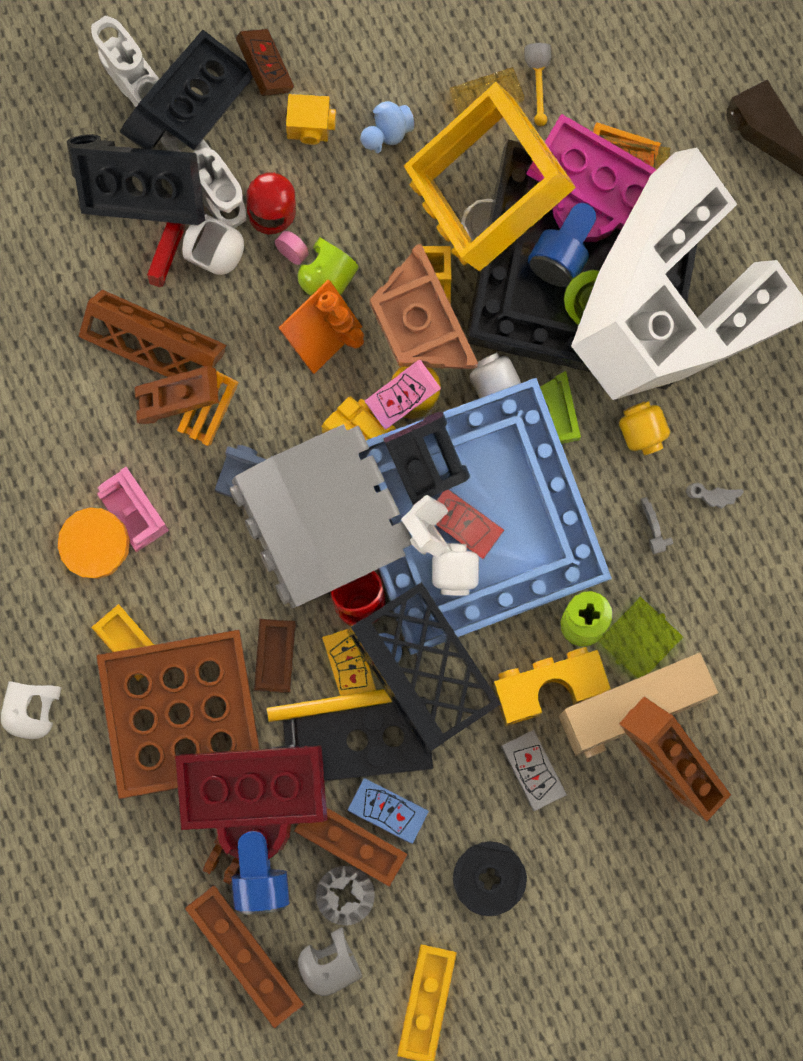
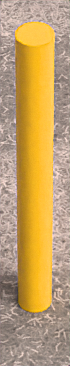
M380 689L267 708L268 721L274 722L391 703L392 701L386 691Z

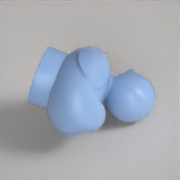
M391 101L380 103L373 110L376 127L369 126L365 128L361 133L360 141L365 148L374 150L376 153L381 152L383 142L387 145H397L402 141L405 133L412 132L414 129V118L410 108L407 105L398 106Z

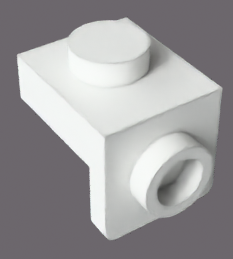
M428 495L415 503L401 520L412 535L410 538L411 544L421 554L425 555L428 552L439 558L441 554L451 550L435 527L448 513V509L445 505Z

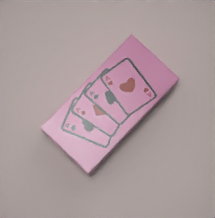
M418 360L371 395L365 402L386 430L441 388L422 361Z

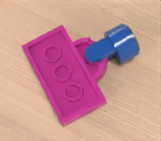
M561 114L545 143L576 188L553 207V216L560 230L549 229L543 231L528 257V262L533 272L544 281L555 286L567 287L571 280L581 273L589 259V253L582 245L583 242L602 240L608 237L616 227L622 230L651 174L656 169ZM533 161L526 174L540 182L545 177Z

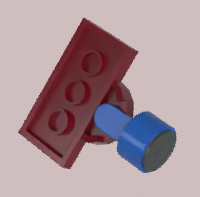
M305 746L180 754L175 756L181 830L217 828L218 840L226 855L230 854L239 860L240 873L232 876L234 909L240 914H265L284 910L290 904L287 871L271 869L270 859L284 849L290 838L291 824L317 823L328 820L322 747Z

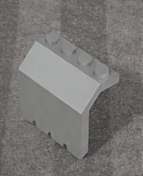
M344 424L266 459L236 475L231 480L234 485L230 487L231 495L238 507L244 506L249 517L245 520L246 527L253 539L259 538L264 549L263 552H260L262 561L268 572L274 570L278 578L279 584L275 585L277 593L283 604L289 603L292 609L406 556L403 549L412 545L410 542L411 535L404 523L399 522L392 526L389 519L400 515L389 489L386 488L378 493L374 489V486L385 482L373 455L362 460L358 455L370 449L359 426L346 430Z

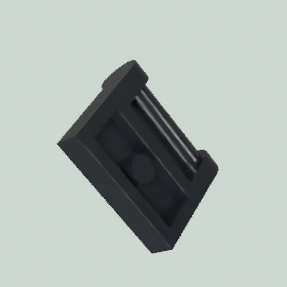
M443 412L433 413L423 421L383 438L413 505L426 495L430 497L435 496L470 478L467 466L461 464L445 427L447 420ZM432 433L449 470L442 476H439L423 437Z

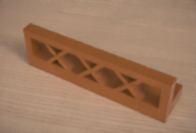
M103 289L88 301L78 336L167 377L188 372L184 363L189 361L204 367L214 368L223 357L227 346ZM94 317L105 322L110 334L103 336L91 331ZM125 333L135 335L141 348L134 350L127 347L121 335ZM162 347L168 350L173 361L167 364L158 361L152 349Z

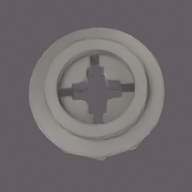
M352 866L333 868L318 883L316 890L318 908L322 915L332 923L338 925L356 924L369 914L374 904L375 892L373 884L369 877L358 868ZM350 880H353L351 893L356 896V899L360 900V904L347 902L338 911L339 897L330 889L331 887L344 889Z

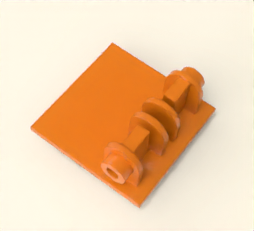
M327 280L278 327L313 374L343 345L357 349L364 343V333L361 330L362 325L330 280Z

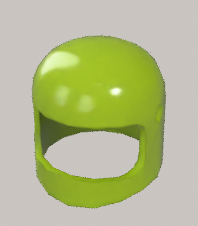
M319 237L313 246L318 256L312 264L300 266L298 270V283L311 296L327 280H330L339 294L342 295L357 273L359 266L345 252Z

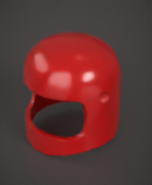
M266 172L258 175L250 182L246 192L247 217L250 224L257 231L267 235L277 234L286 230L293 223L296 216V192L292 183L285 176L275 172ZM250 210L257 217L265 220L284 218V222L276 228L264 227L252 218Z
M375 571L331 591L336 613L349 626H353L386 605L382 581Z

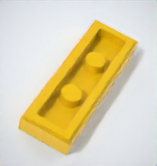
M420 944L397 1056L416 1061L435 1060L457 952Z

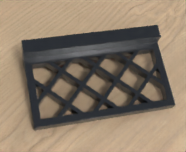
M422 582L347 630L352 641L425 753L431 752L501 705ZM416 594H419L426 605L424 619L404 615L407 600ZM401 605L399 614L390 612ZM430 612L436 622L429 621ZM382 616L398 619L394 639L379 636L372 623ZM402 621L423 625L419 645L399 640ZM428 626L442 629L446 635L444 650L424 646ZM385 643L393 644L391 652ZM450 643L457 653L449 651ZM397 646L417 650L414 670L398 665L395 660ZM423 651L442 655L439 675L419 671ZM447 657L462 660L466 666L464 680L444 677ZM404 673L412 675L411 683ZM470 674L476 683L469 682ZM417 676L437 680L434 700L418 696L415 691ZM442 682L462 686L458 706L439 702ZM467 688L481 690L489 704L479 710L465 708ZM424 704L432 705L431 714ZM437 707L457 711L455 726L445 733H442L435 722ZM463 712L472 714L461 721Z

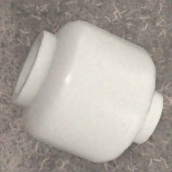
M497 352L478 361V367L470 374V381L479 399L521 383L509 357H499Z
M447 543L451 549L449 552L441 554L439 558L432 557V584L434 587L441 589L440 594L469 595V590L474 589L479 582V556L475 552L467 551V544Z

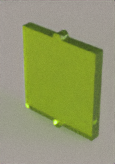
M640 596L598 642L616 658L615 663L617 665L622 664L633 676L640 678L649 674L683 636L665 620L666 616L664 613L659 614Z

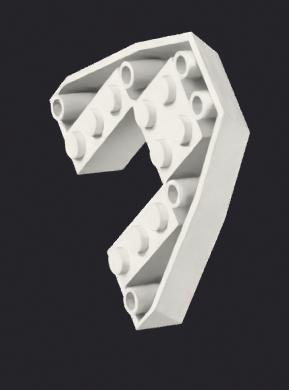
M698 148L675 152L651 174L598 273L571 347L612 400L680 381L803 321V296L777 260L754 262L698 318L665 275L737 205Z

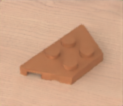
M420 243L412 249L411 255L400 267L398 266L389 276L388 282L383 287H380L371 297L370 306L399 366L410 367L418 360H421L427 368L475 369L478 367L475 355Z

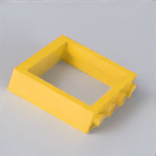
M497 82L488 88L404 165L412 179L409 184L410 187L419 196H423L425 200L422 203L423 208L432 218L438 220L439 224L436 228L442 237L453 244L452 254L458 257L463 266L468 263L478 271L486 267L576 188L514 97ZM504 117L545 178L472 241L434 179Z

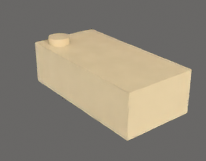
M697 653L564 709L558 717L575 756L584 753L586 759L606 751L604 744L627 735L619 723L644 696L671 715H675L708 701L718 694V691L701 653Z

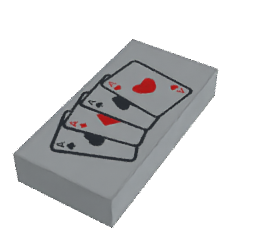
M534 730L501 746L533 812L567 795Z

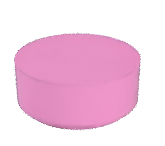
M283 231L275 240V245L279 252L293 264L300 265L309 255L307 246L292 232Z

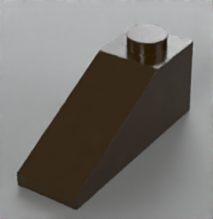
M768 79L732 97L726 114L731 128L734 131L739 130L743 139L803 177V136Z

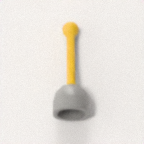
M533 43L524 47V56L527 65L532 70H535L537 114L534 117V122L537 126L542 127L548 121L547 116L544 114L542 70L546 69L550 64L552 57L551 45Z

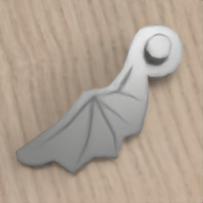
M692 483L686 488L689 498H702L710 507L717 506L720 509L727 504H734L736 498L744 493L743 489L726 490L717 487L713 490H707L701 483Z
M647 497L641 498L640 500L654 537L649 540L651 551L653 554L666 551L665 546L672 545L673 540L672 538L663 540L659 522L651 502L649 503Z

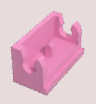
M127 467L120 470L119 473L98 487L100 491L97 493L108 511L116 515L124 523L130 538V544L136 552L169 531Z

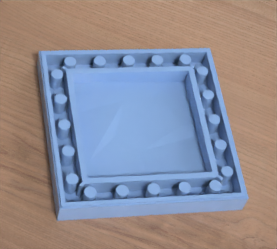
M537 378L443 412L447 420L445 427L462 465L467 466L470 473V478L467 481L449 490L503 528L504 532L484 559L479 557L478 585L474 589L469 590V595L463 596L440 594L441 589L433 586L432 554L427 552L423 555L413 545L404 548L403 551L406 556L378 569L390 602L422 582L457 637L612 579ZM423 420L366 440L370 449L358 454L361 460L373 455L385 482L374 486V489L378 493L388 488L400 512V515L389 519L392 526L402 522L401 519L411 510L413 504L383 438ZM433 433L423 437L439 476L446 474L449 470ZM442 492L435 496H432V498L437 500L442 494ZM435 525L446 543H460ZM419 594L407 600L404 615L424 619L426 605ZM401 605L394 608L393 612L399 614ZM430 612L429 621L436 622ZM402 621L401 634L404 641L419 645L423 625ZM427 627L424 646L433 647L445 642L446 635L442 629ZM407 648L410 655L417 653L416 649Z

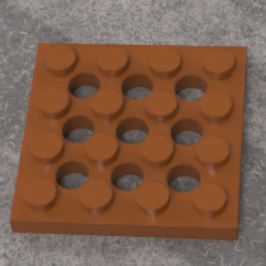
M240 630L96 655L119 799L178 789L175 756H177L176 747L182 740H192L196 746V753L215 752L212 749L214 736L219 733H226L232 739V746L229 751L260 749ZM214 662L220 667V675L213 682H205L200 677V669L205 663ZM175 668L182 670L184 673L183 684L175 689L168 688L164 681L166 673ZM135 675H144L149 682L147 691L141 695H134L129 690V682ZM215 697L223 699L226 703L225 713L218 718H212L206 713L207 702ZM177 704H185L190 709V717L184 724H175L170 718L171 709ZM143 710L150 711L154 716L153 726L146 731L138 730L134 723L135 716ZM148 746H155L160 752L158 763L152 767L144 766L140 760L141 751Z

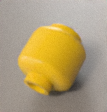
M645 401L623 410L625 416L619 420V426L627 447L631 451L642 450L645 456L664 448L662 441L670 436V429L660 406L650 405L649 401Z

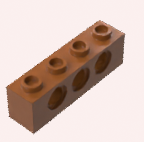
M645 696L619 723L676 799L706 822L731 796L675 717Z

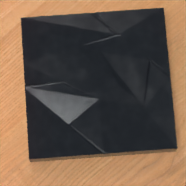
M508 139L503 148L488 227L539 183V181L526 174L533 160L521 142ZM552 208L478 272L466 339L471 345L591 372L571 347L578 325L565 309L564 295L567 287L555 286L544 281L533 272L528 262V257L543 231L549 229L560 230L553 216ZM616 227L608 237L597 242H583L582 245L589 253V259L581 273L589 270L600 271L621 232L620 229ZM697 244L665 274L686 303ZM673 383L666 384V385H663V386H660V387H656V388H660V389H665V390H666V389H667L668 387H670Z

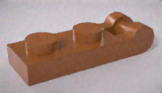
M209 366L134 388L135 399L139 400V410L136 411V419L139 424L155 423L158 419L219 403L216 368Z

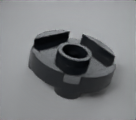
M487 841L472 846L461 855L454 867L453 887L457 897L470 911L478 915L498 916L511 910L521 900L526 889L527 875L524 865L516 853L502 843ZM488 868L495 869L494 875L500 877L499 884H493L491 890L485 889L484 882L479 881L480 873L486 874Z

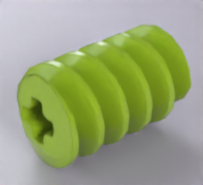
M593 591L575 595L566 607L560 621L561 632L565 639L579 647L590 646L598 642L610 627L612 621V608L608 600L601 594ZM582 614L587 615L588 622H591L590 625L585 624V618L581 617Z

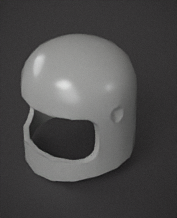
M342 927L331 932L333 944L322 950H316L309 944L302 950L298 958L301 977L306 986L316 995H331L363 977L354 955L349 956V954L353 953L345 939ZM338 953L333 961L324 965L318 964V959Z

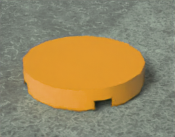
M86 508L75 512L65 521L59 532L58 550L62 562L71 572L84 578L100 579L112 575L118 570L117 568L122 562L125 561L129 553L130 538L126 526L116 515L102 508Z

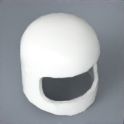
M205 214L206 221L200 225H190L183 239V257L185 260L214 274H227L237 266L242 257L244 239L235 228ZM205 225L200 241L192 252L196 239Z
M9 681L1 711V724L8 733L25 739H38L47 735L53 725L48 719L49 709L53 700H59L61 687L26 685ZM34 695H40L42 701L40 720L30 718L26 712L27 706Z

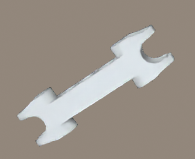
M104 16L92 24V37L99 49L98 54L101 63L121 92L137 107L138 103L156 84L159 78L145 61L139 46L121 23L112 17ZM112 27L118 31L119 36L118 38L111 37L103 43L99 38V34L102 29ZM167 130L160 139L167 151L181 152L187 146ZM203 140L193 152L197 154L203 203L215 219L232 228H236L246 221V209L243 203L241 187L221 157ZM236 207L240 209L239 214L233 219H226L220 214V211L230 213Z

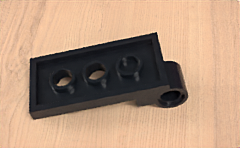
M202 29L138 103L137 107L125 121L120 133L142 149H154L167 130L192 150H195L253 79L247 63ZM207 69L215 71L219 77L210 74ZM191 88L199 89L203 95L195 93Z
M94 134L79 135L67 140L72 176L76 179L81 214L200 225L206 221L196 153L115 146V141L101 140L100 136ZM133 176L140 180L143 191H139L134 186ZM162 179L170 183L173 190L172 194H169L163 188Z
M393 702L283 720L285 746L267 748L321 746L324 781L433 770L432 751L424 752ZM389 727L401 729L404 734L402 744L397 747L386 745L383 741L384 731ZM353 731H362L368 737V744L361 751H354L347 745V738Z

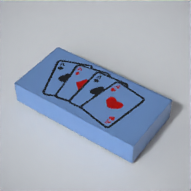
M365 778L347 810L413 844L429 812Z

